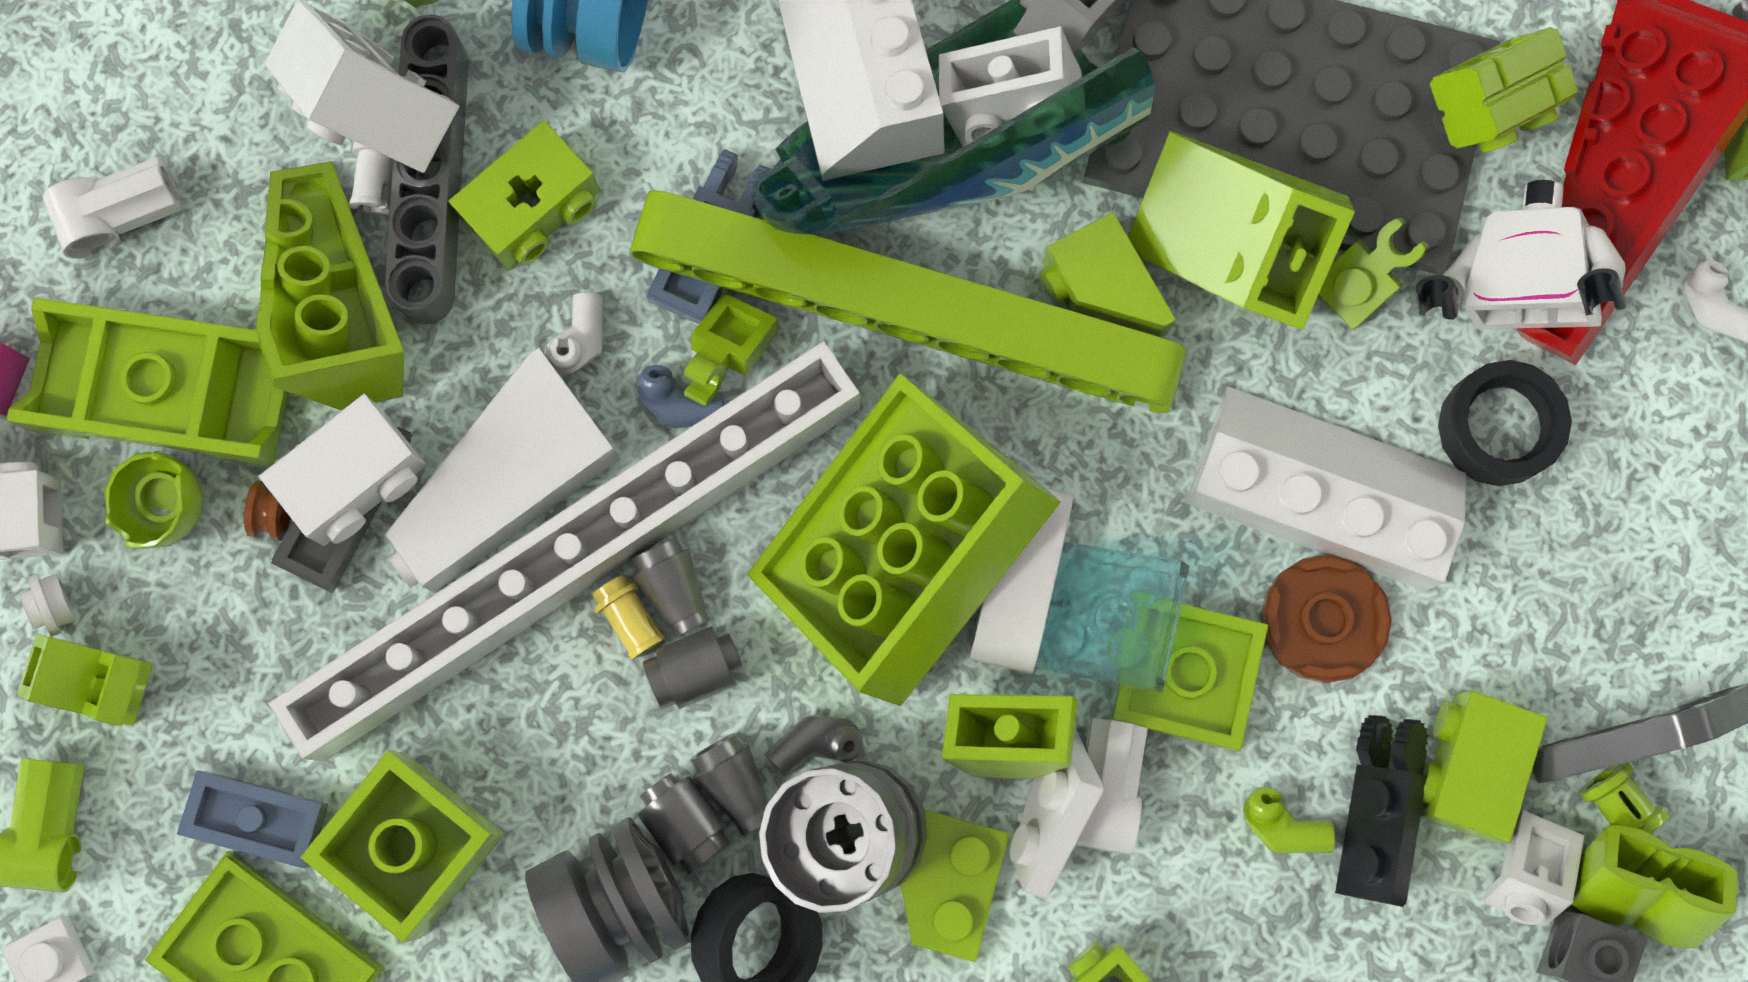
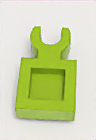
M1402 217L1396 218L1383 226L1378 234L1377 248L1374 251H1371L1361 240L1356 241L1331 265L1319 292V295L1352 330L1356 329L1403 286L1391 271L1396 267H1407L1416 263L1428 250L1429 245L1425 241L1419 243L1409 253H1402L1396 250L1393 245V236L1406 223Z

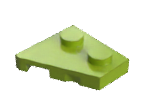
M925 810L927 840L921 862L905 883L901 884L912 944L976 962L1010 833Z

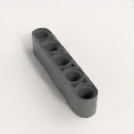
M432 14L417 17L410 21L404 29L400 47L399 75L405 77L408 70L415 72L426 80L425 88L450 98L460 107L431 161L442 162L440 170L434 177L428 180H417L416 174L418 170L393 159L385 274L386 293L391 301L407 318L415 323L424 325L437 323L445 318L452 309L455 298L459 216L448 200L461 190L469 66L467 52L451 23L441 16ZM437 45L448 46L445 54L439 59L432 61L423 60L427 51ZM427 220L438 221L436 231L431 237L422 241L412 240L413 230L418 224ZM427 279L434 281L433 290L428 298L415 303L408 301L409 291L415 283Z

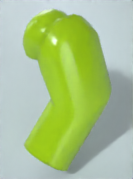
M1264 786L1255 789L1245 801L1243 813L1247 826L1270 851L1278 854L1333 853L1335 833L1331 820L1297 821L1280 802L1282 795L1271 787Z

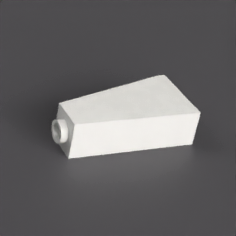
M539 347L524 359L385 533V536L396 550L388 558L401 578L411 588L420 583L422 587L436 593L620 460L613 447Z

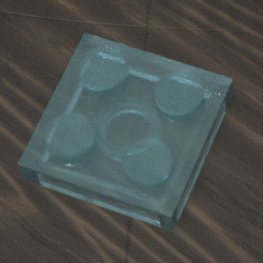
M1064 542L1035 666L1051 672L1163 693L1190 566L1184 561Z

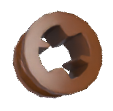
M257 480L250 487L244 508L245 532L247 536L253 538H260L264 532H269L271 539L282 541L292 519L265 484Z

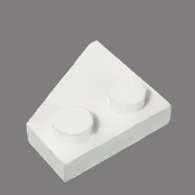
M1076 728L1074 731L1071 766L1033 779L1020 825L1012 838L1010 846V859L1015 867L1023 892L1048 899L1105 789Z

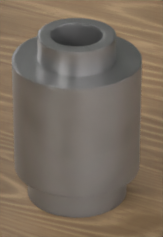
M713 626L655 649L656 656L642 662L653 694L662 710L675 704L679 709H682L737 686L733 673L744 669L730 633L718 637Z
M670 773L640 796L646 807L637 816L673 866L679 862L688 875L731 844L722 831L726 824L691 776L678 782L674 775Z

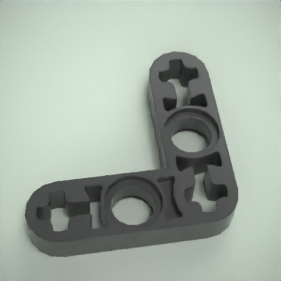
M1748 683L1696 698L1659 715L1540 746L1532 769L1536 782L1554 781L1680 750L1721 737L1748 723Z

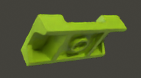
M34 297L31 311L40 340L30 390L9 408L6 421L33 432L87 440L90 437L123 441L203 453L214 459L268 467L275 464L289 392L273 386L256 336V330Z

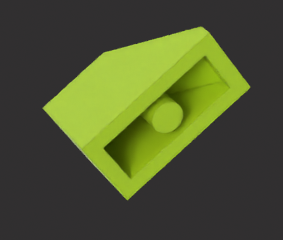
M1114 212L1046 247L1042 261L1045 268L1039 271V275L1047 294L1055 304L1064 301L1070 311L1158 337H1163L1169 333L1176 319Z
M950 694L941 759L968 775L978 778L1036 779L1071 766L1078 699L1074 696Z

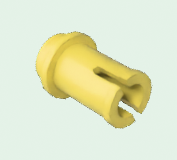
M623 574L607 582L592 593L597 602L593 609L596 614L604 613L632 661L666 640L664 633L660 632L638 597L636 591L640 587L636 582L630 583L626 575Z

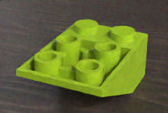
M1170 130L1129 231L1128 238L1139 257L1244 309L1303 330L1355 210L1347 195Z

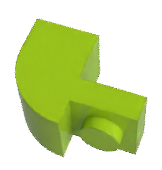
M36 633L16 696L28 702L83 714L96 721L121 727L123 724L134 726L153 663Z

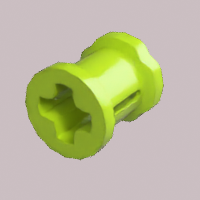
M1629 762L1606 768L1578 791V794L1585 802L1593 801L1610 825L1631 826L1652 834L1670 816L1662 806L1654 807L1631 777L1634 769Z

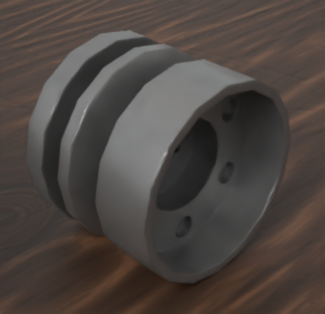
M869 760L841 762L827 767L807 770L783 783L766 805L759 830L761 856L774 885L795 904L819 913L848 911L905 883L919 865L927 840L925 809L913 786L894 769ZM860 823L864 835L850 839L846 826Z
M627 817L612 825L620 856L617 855L602 833H597L588 838L590 854L595 869L587 872L576 857L567 850L525 871L526 886L540 925L555 955L572 982H617L630 975L627 953L624 947V943L630 940L650 963L660 959L663 956L654 928L656 926L674 950L691 942V932L683 909L684 899L678 884L659 849L643 835L631 817Z

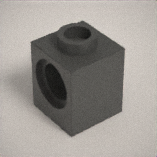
M1563 911L1554 919L1536 973L1558 982H1633L1647 940L1587 915Z

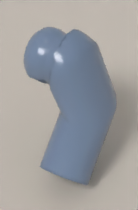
M663 365L648 366L640 373V385L638 387L640 400L665 426L671 428L692 427L724 406L723 392H718L707 406L684 396L685 390L672 378V372Z

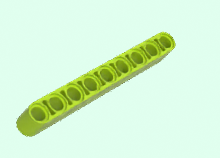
M648 191L629 250V254L633 258L656 268L1133 407L1135 401L1149 404V411L1155 413L1171 412L1187 349L1184 346L1162 337L816 235L784 232L775 229L762 219L665 191Z

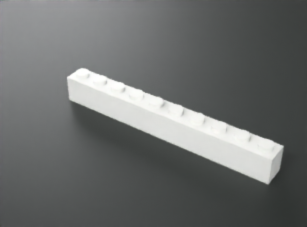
M822 341L268 703L302 759L326 761L629 562L631 558L652 547L860 410L859 391L827 344Z

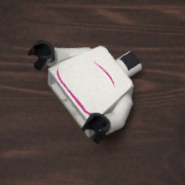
M1551 180L1531 181L1524 187L1522 210L1494 211L1486 217L1482 233L1472 238L1443 275L1429 276L1417 283L1415 290L1419 316H1426L1430 309L1442 307L1443 318L1454 320L1458 315L1457 304L1462 301V307L1475 326L1480 329L1601 326L1600 303L1613 301L1616 310L1625 309L1627 306L1622 290L1626 270L1625 262L1605 231L1595 226H1589L1581 209L1562 207L1564 189L1560 183Z

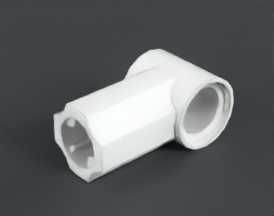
M158 157L99 180L79 177L61 181L47 189L43 195V200L65 257L71 259L93 256L92 249L105 244L108 245L109 249L113 248L119 243L120 234L182 210L181 199L174 181L165 164Z
M1091 719L1085 749L1105 789L1075 846L1129 856L1133 854L1141 819L1142 799L1137 797L1148 728L1115 720Z

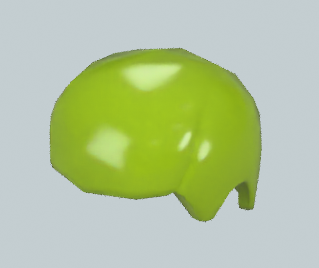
M161 451L143 452L131 456L113 470L104 491L107 512L105 523L108 527L118 532L126 540L125 547L131 549L172 546L193 531L203 510V492L193 471L175 456ZM149 507L170 510L172 512L167 515H159L154 513Z

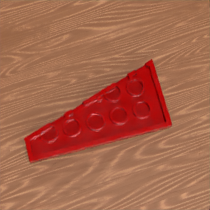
M1617 0L1611 25H1606L1600 44L1603 52L1594 81L1589 82L1564 166L1566 177L1563 184L1562 207L1581 209L1589 226H1595L1605 231L1625 262L1626 270L1622 286L1624 295L1748 116V21L1690 0ZM1613 301L1600 303L1601 326L1517 328L1516 330L1528 342L1577 365L1614 311L1615 305Z

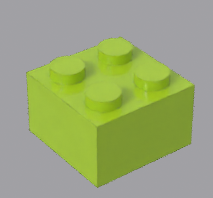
M388 750L300 858L402 943L424 936L503 838L505 833L410 755Z

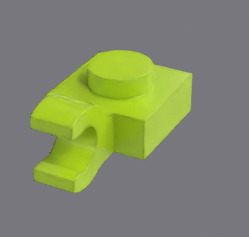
M723 293L691 333V350L697 352V354L690 360L684 370V376L692 379V382L684 391V396L707 406L718 393L729 368L746 376L777 335L778 318Z

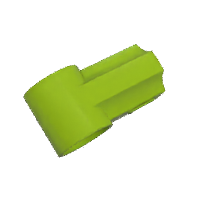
M21 758L10 827L4 829L0 834V887L65 893L71 889L77 877V871H71L74 852H81V841L79 836L74 833L85 764Z

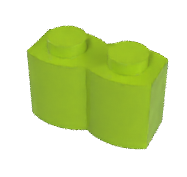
M1608 825L1581 854L1572 905L1584 914L1608 924H1633L1648 937L1665 945L1685 949L1697 948L1736 913L1738 872L1723 860L1706 852L1690 848L1672 849L1664 841L1644 830L1626 825Z

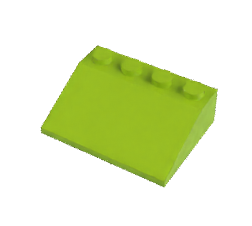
M900 373L747 575L858 692L902 706L1061 501L1012 459L908 377Z

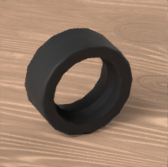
M1506 360L1485 364L1453 387L1442 403L1438 429L1442 448L1458 470L1465 472L1474 481L1494 486H1504L1522 483L1553 465L1568 445L1572 418L1567 397L1554 378L1534 365ZM1504 387L1516 390L1530 401L1538 413L1541 426L1539 440L1533 449L1521 458L1511 460L1494 458L1482 450L1471 435L1468 423L1470 406L1478 395L1488 389Z
M756 873L731 877L712 890L698 910L691 932V960L702 982H808L817 968L823 947L822 921L818 912L795 904L774 885L771 877ZM762 903H773L778 910L781 923V936L777 950L764 969L751 978H740L733 967L732 953L737 930L748 913Z

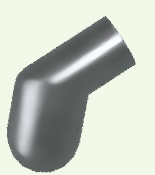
M809 715L797 723L764 755L786 778L809 756L842 762L852 761L862 751L863 737L857 726L851 721L842 718Z

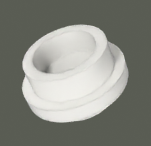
M37 573L28 577L31 590L22 592L19 595L32 628L37 629L45 626L51 637L61 634V626L75 622V617L58 575L54 574L41 579Z

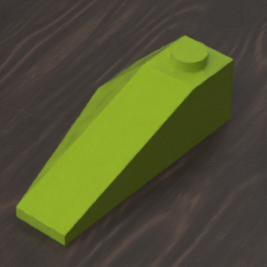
M329 161L271 171L256 336L273 386L338 410H344L363 394L367 395L375 403L403 397L404 350L333 162Z

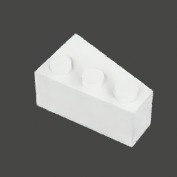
M302 0L296 1L264 64L279 82L277 90L293 100L291 108L309 120L306 127L313 133L338 145H342L347 137L422 173L426 171L460 107L450 98L425 88L426 80L415 72L408 70L405 77L397 74L390 66L394 56L354 26Z

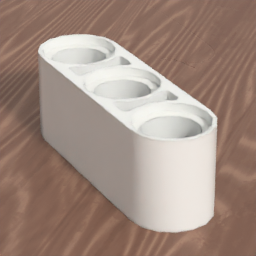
M1046 488L1061 503L982 602L976 625L977 630L971 646L970 660L1029 674L1033 673L1065 539L1073 494Z

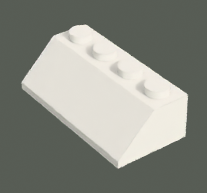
M777 0L823 181L945 153L944 114L912 0Z
M1227 386L1185 503L1319 553L1354 561L1368 571L1427 591L1445 583L1465 523L1466 473Z

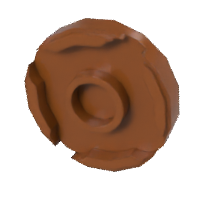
M1321 555L1301 559L1279 573L1265 593L1260 620L1261 623L1268 624L1265 638L1266 645L1278 663L1299 678L1325 684L1356 677L1370 667L1376 658H1379L1388 644L1392 618L1387 595L1377 581L1374 582L1360 565L1345 558Z

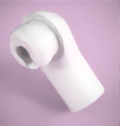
M1705 260L1700 262L1695 270L1687 273L1683 287L1697 322L1704 328L1748 343V309L1730 303L1724 289L1728 284V270L1717 261Z
M577 293L572 296V326L558 336L553 337L547 344L544 354L557 373L564 375L577 373L602 352L604 297L602 295Z

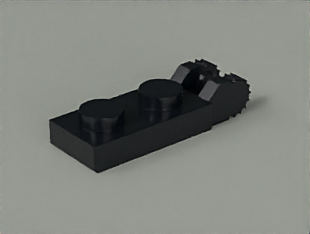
M1368 715V718H1364V722L1361 723L1360 737L1357 739L1356 752L1361 765L1357 764L1335 893L1404 907V904L1407 903L1424 799V785L1427 776H1424L1423 772L1429 735H1427V728L1424 727L1425 723H1421V720L1403 719V722H1399V726L1396 727L1395 741L1391 745V740H1393L1392 733L1394 731H1392L1390 719H1386V716ZM1390 755L1392 757L1395 769H1388Z

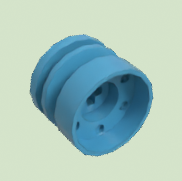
M512 0L511 24L513 41L517 50L540 53L544 47L548 57L559 59L563 58L569 51L576 35L577 55L581 64L616 72H626L636 52L648 0Z

